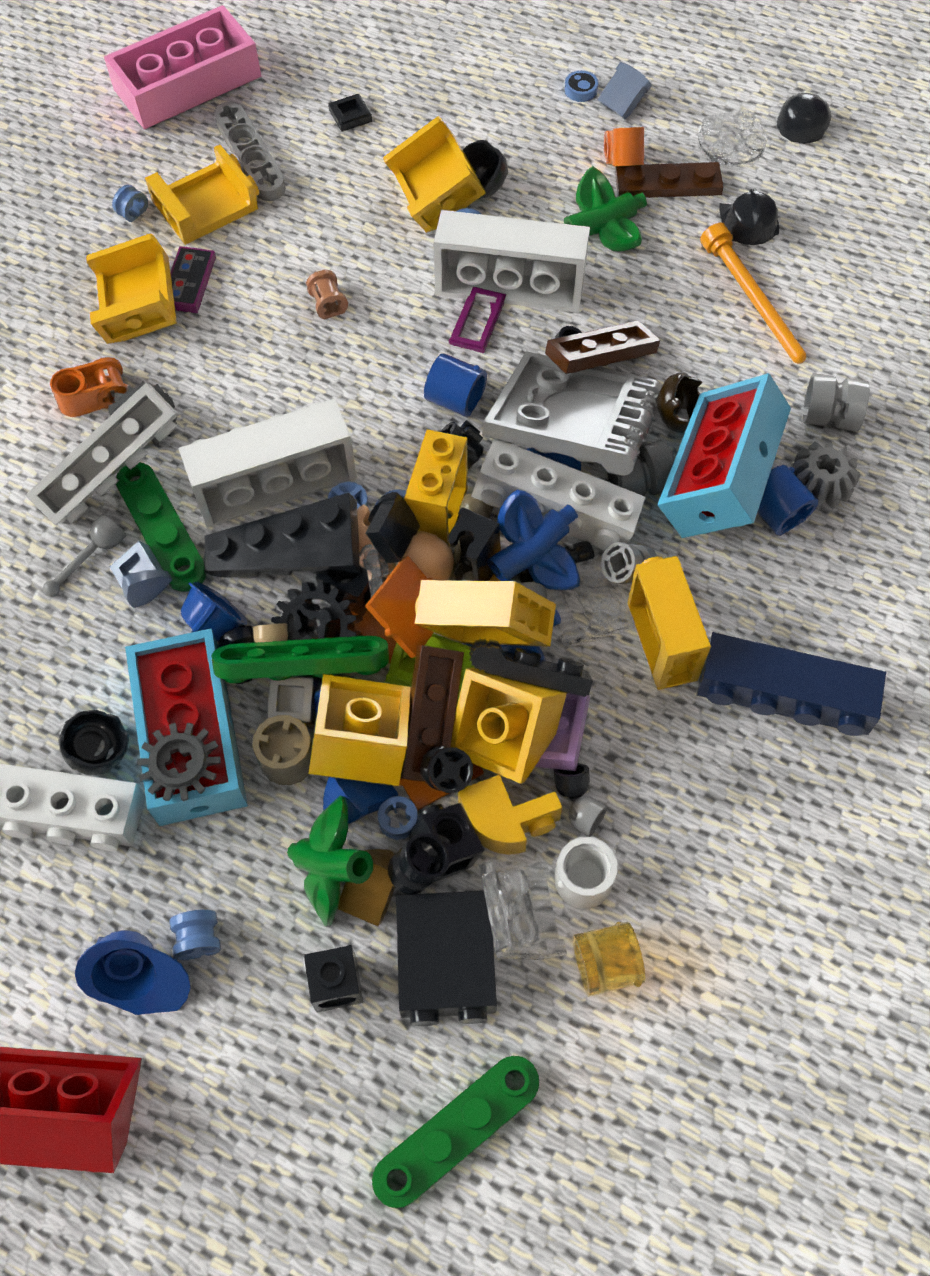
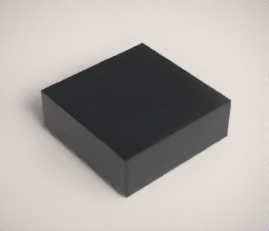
M360 94L328 103L329 111L341 132L372 122V114Z

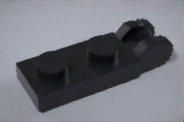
M481 638L475 640L474 643H471L472 646L469 647L471 665H474L475 669H479V671L484 670L485 673L502 676L503 678L583 697L590 693L593 680L589 672L583 670L584 665L580 662L565 658H559L558 663L540 660L541 654L523 648H516L515 653L507 652L502 649L498 641L491 639L486 641V638L484 640Z

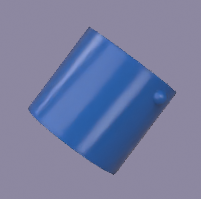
M445 353L440 354L428 373L424 387V398L426 401L462 416L469 417L483 396L487 382V372L478 365L474 366Z
M780 465L771 470L757 512L777 536H781L803 523L818 505V499L794 474V467H788L787 465Z

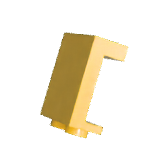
M440 116L434 118L383 157L385 164L396 176L410 204L407 206L411 217L426 233L437 229L441 210L457 211L466 208L486 194L455 135Z
M220 144L213 147L216 157L215 163L169 185L165 183L158 172L145 177L153 204L185 245L259 209L256 196L259 195V189L251 175L246 176L242 172L235 155H229Z
M146 234L86 256L88 266L96 275L99 310L90 312L91 325L107 344L126 341L177 324L169 257L153 234Z

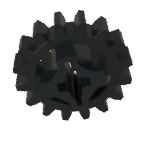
M312 582L302 583V592L299 589H289L287 592L291 601H278L276 604L283 611L282 616L271 618V622L274 624H287V641L363 636L362 632L355 630L354 625L361 622L363 616L352 615L351 610L357 604L356 600L347 599L343 601L346 590L337 587L331 590V583L319 582L317 587ZM321 599L331 606L321 609L312 600Z

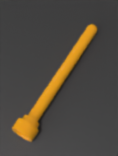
M721 222L708 227L700 238L703 247L708 253H713L715 257L720 256L792 361L797 364L803 363L806 360V352L733 250V236L731 232Z

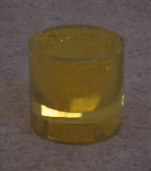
M617 922L615 925L573 935L574 954L583 987L588 997L631 986L640 987L645 983L642 953L634 929L629 922Z

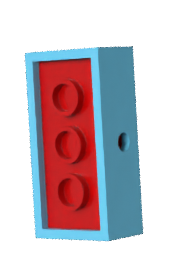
M770 373L700 393L657 504L681 538L733 527H742L754 523L791 410L790 405Z
M212 628L125 647L140 758H149L150 753L141 747L144 742L152 746L156 745L158 740L153 735L156 730H159L165 737L171 735L169 724L176 723L178 733H184L187 723L194 724L193 736H197L205 729L209 734L203 744L206 745L216 741L218 748L211 752L208 757H220L221 759L220 764L206 768V770L216 774L215 780L201 777L198 781L205 788V791L201 794L193 785L188 786V800L186 801L181 800L179 789L175 790L170 801L163 800L165 787L152 795L148 792V789L155 780L144 782L147 810L159 826L248 806L227 683L223 679L216 677L213 673L211 655L213 651L219 648ZM180 752L171 755L173 762L167 765V770L175 768L179 773L185 772L187 770L186 763L192 759V756L183 757ZM141 766L142 774L149 771L148 767Z

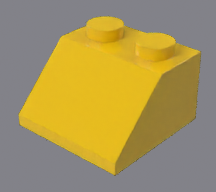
M475 667L468 668L465 671L455 712L451 747L463 750L470 757L471 762L477 766L520 784L524 783L557 733L567 693L485 673L484 670L479 671Z
M323 674L308 774L399 786L407 749L411 687Z

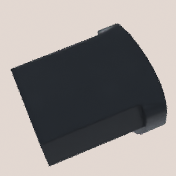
M391 492L378 499L368 518L370 525L365 533L386 563L401 562L413 536L417 534L420 528L414 513L406 501L397 492Z

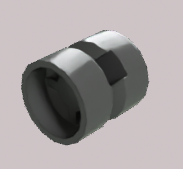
M658 440L640 446V454L637 456V462L630 474L621 476L607 472L609 482L642 496H645L646 491L651 495H657L662 493L675 459L668 444L664 440Z

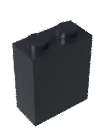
M490 890L396 895L398 990L401 1018H410V1025L412 1026L439 1024V1016L458 1015L459 1023L463 1024L488 1021L487 1014H493L497 1011Z

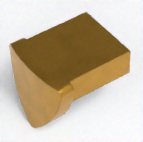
M388 849L364 850L373 859L372 874L367 881L361 884L345 882L338 910L377 927L382 923L395 889L388 876V864L395 854Z

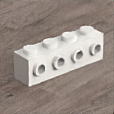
M145 383L25 496L54 525L61 524L66 519L73 524L89 509L85 502L96 492L101 497L106 494L119 481L114 475L126 465L131 470L148 454L144 447L150 441L156 438L161 442L177 427L173 420L179 414L150 384Z
M493 439L471 497L479 499L490 506L501 508L506 498L516 490L526 491L539 503L542 516L551 509L559 512L569 504L577 512L578 518L568 525L570 532L566 536L589 541L590 544L604 551L615 542L629 543L646 498L499 439Z
M0 764V828H3L2 832L4 834L21 839L30 838L31 832L47 834V840L62 845H73L75 839L89 840L92 847L104 851H117L118 845L133 846L146 798L137 783Z

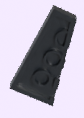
M345 493L205 535L204 571L210 576L217 577L258 576L260 572L292 575V571L329 574V570L341 569L347 573H361L357 500L350 493Z

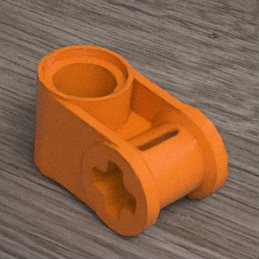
M644 127L613 128L612 131H605L604 154L606 164H613V166L644 165Z
M111 357L100 358L91 363L59 370L50 380V387L61 413L70 417L85 415L103 408L108 409V405L115 403V397H112L110 391L114 390L115 393L125 394L127 390V384L123 382L121 376L123 374L122 365L119 360ZM104 369H107L109 376H105Z

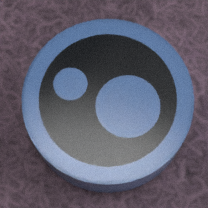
M580 70L574 71L566 77L565 94L571 100L586 102L592 100L597 95L598 79L593 73Z

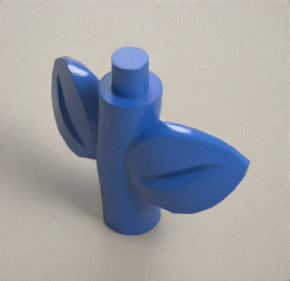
M522 490L512 492L502 504L497 518L500 531L507 541L512 544L487 560L489 568L500 581H509L528 568L533 581L543 585L546 589L573 590L579 587L580 576L573 557L565 547L557 544L570 532L568 525L578 518L577 512L571 505L567 504L559 512L551 509L542 516L540 505L532 495Z

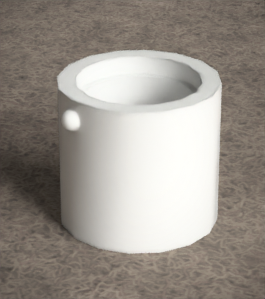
M579 837L566 844L559 854L555 869V887L559 896L567 904L576 908L590 909L602 904L609 897L618 873L615 849L610 848L605 842L594 837Z

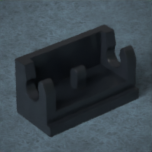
M461 507L458 512V521L449 534L451 548L455 547L460 539L462 561L455 571V581H461L463 575L468 571H472L473 581H489L494 573L489 568L487 560L501 551L499 523Z

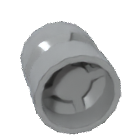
M813 373L810 377L804 400V407H809L807 415H803L802 422L804 424L824 427L829 422H833L837 429L858 432L861 429L867 411L870 393L869 382L846 378L842 383H838L835 376Z

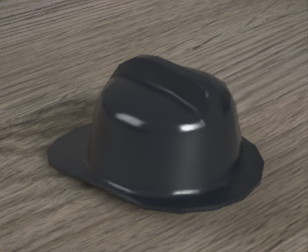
M754 188L737 197L733 204L720 203L721 222L731 232L733 236L732 241L745 245H758L766 243L775 235H779L778 209L775 201L769 195L758 192Z

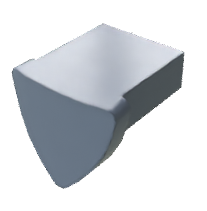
M620 62L616 67L617 71L597 100L626 119L631 115L644 94L648 93L652 84L637 69Z
M141 541L134 544L109 566L123 589L126 600L133 608L151 602L172 581L170 574L162 569L149 545Z

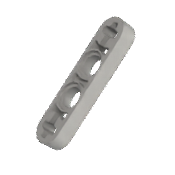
M230 101L218 105L214 111L217 128L231 153L237 158L242 172L246 176L251 175L259 189L257 197L264 201H274L281 198L286 189L283 174L244 108L239 103ZM227 116H231L233 119H236V125L232 126V123ZM243 137L252 139L245 144L235 143L236 140ZM252 160L264 161L260 166L253 167L248 165ZM267 175L270 184L274 186L268 187L267 184H264L263 177Z

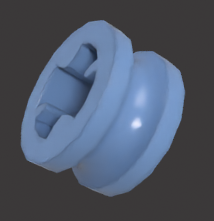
M127 184L115 193L112 207L118 215L123 216L129 222H133L147 210L148 198L134 186Z
M390 797L379 807V827L383 834L391 839L400 840L409 837L410 832L418 822L417 808L406 797ZM397 808L406 810V819L409 821L405 826L400 822V828L391 827V820L387 815L391 810L397 813Z

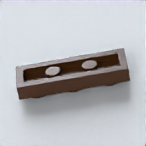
M719 162L616 166L615 168L618 196L627 192L633 196L643 193L646 198L722 195L724 187Z
M638 320L548 340L545 354L565 374L655 354L658 351L661 340Z
M423 645L417 646L410 692L407 749L401 779L423 781L420 774V763L423 756L428 750L436 746L451 747L464 652ZM439 762V763H440V767H439V772L437 773V775L441 772V767H442L441 762Z

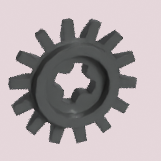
M176 723L169 724L171 735L164 737L159 730L153 733L158 740L155 746L144 742L141 748L150 753L149 758L137 759V765L149 768L148 772L139 775L141 782L155 780L148 789L149 793L153 795L165 787L163 800L170 801L175 790L179 789L181 800L186 801L188 800V786L193 785L200 794L205 791V788L198 780L201 777L215 780L216 774L206 770V768L218 765L221 762L220 757H208L211 752L218 748L216 741L206 745L203 744L209 734L207 730L203 729L197 736H193L194 724L187 723L184 733H178ZM176 752H180L183 757L192 756V759L186 763L187 770L183 773H179L175 768L167 770V765L173 762L171 755Z

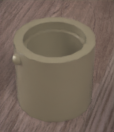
M277 715L266 719L258 726L253 735L252 748L263 774L271 782L278 785H293L302 782L310 775L308 772L313 744L307 727L299 719L290 715Z

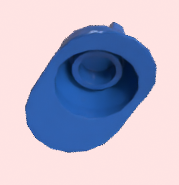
M199 582L188 583L191 589L182 605L180 614L186 624L192 628L191 633L212 628L218 642L220 637L226 632L247 625L246 617L217 591Z
M130 930L116 931L105 937H99L95 945L86 949L78 959L74 973L78 987L87 996L135 1015L178 1011L187 1001L191 988L189 975L180 962L168 954L154 949L153 944L146 936Z

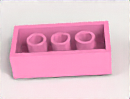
M224 5L104 56L114 91L144 130L262 77L256 43Z

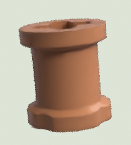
M324 269L310 275L306 281L307 291L316 300L315 309L318 316L322 319H327L344 314L348 308V301L346 296L338 290L336 274L331 270Z

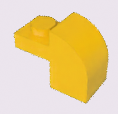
M500 775L469 785L458 792V803L461 802L483 847L496 853L510 855L525 852L527 839L524 833L530 832L532 837L546 834L556 827L555 822L561 818L562 805L556 791L513 807Z

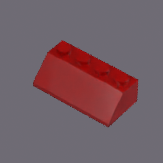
M0 1047V1164L114 1173L128 1141L142 1058Z

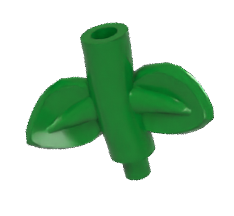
M594 166L587 169L576 191V203L581 212L566 216L564 224L590 227L589 236L599 234L604 247L611 251H627L640 246L642 242L641 231L629 219L637 215L638 209L647 206L645 195L639 193L633 196L627 192L615 198L613 187L606 176Z
M341 795L318 816L310 830L309 838L292 843L287 851L288 857L293 860L294 865L298 869L309 873L304 880V889L311 905L325 926H331L337 913L340 901V882L361 884L369 879L373 871V859L367 851L342 849L348 833V805L346 798Z

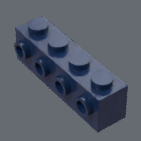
M712 632L709 640L711 648L701 671L697 696L706 697L710 702L717 705L736 704L748 707L751 711L760 715L778 714L791 717L797 723L814 726L821 724L834 727L839 732L850 736L869 735L880 720L886 671Z

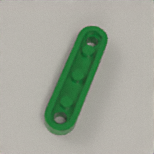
M141 462L131 470L125 465L116 475V478L119 480L116 486L162 569L170 574L172 581L169 586L180 592L190 591L191 586L188 584L189 582H199L202 584L206 578L207 572L204 571L203 559L153 469ZM136 476H139V477H140L139 479H137V480H135V481H130L133 477H136ZM181 566H190L186 571H178Z
M355 636L229 644L213 651L211 658L214 675L227 683H241L247 679L269 678L280 681L289 679L292 676L303 675L323 678V674L335 675L336 673L376 674L389 663L388 642L381 637Z
M520 1056L506 1057L459 1094L377 1164L372 1176V1186L376 1197L384 1205L396 1209L405 1208L421 1197L533 1101L539 1089V1075L534 1065L529 1060ZM513 1072L519 1073L524 1079V1086L519 1090L509 1089L505 1082L508 1074ZM395 1170H401L407 1176L405 1187L399 1191L390 1189L388 1185V1177Z

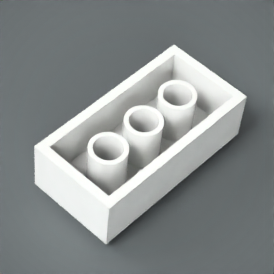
M441 210L434 238L435 295L467 299L472 288L478 287L507 294L504 304L579 313L590 227ZM476 293L475 296L477 301L495 303L497 299Z
M335 398L325 402H316L306 408L287 414L275 415L268 420L246 427H237L230 432L208 439H199L189 445L178 448L207 528L336 486L339 483L357 479L351 435Z

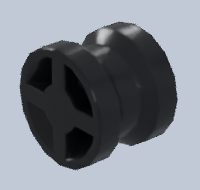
M436 746L428 750L423 756L420 763V774L423 781L429 787L446 793H457L470 783L473 776V764L470 757L463 750L455 747ZM439 762H441V764H442L441 772L437 775V773L439 772V767H440V763H439Z

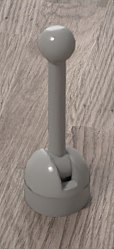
M102 513L94 521L90 529L92 542L54 580L47 581L43 585V592L50 597L56 596L60 591V585L97 548L111 549L117 546L127 536L126 533L111 518Z
M530 776L524 782V784L543 795L555 792ZM556 792L561 805L569 809L571 824L581 833L591 837L603 820L607 806L590 797L579 798L573 802Z

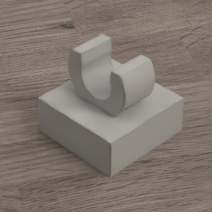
M290 677L280 681L270 679L267 719L277 715H290L303 723H313L316 679Z

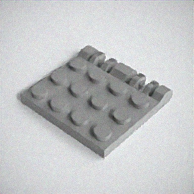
M526 351L485 418L482 436L503 440L511 444L516 443L533 447L542 453L554 452L571 456L581 462L601 463L608 473L625 476L630 474L635 467L637 456L640 454L639 448L644 443L652 424V418L655 416L654 410L657 407V398L662 384L654 379L600 367L565 374L548 356Z

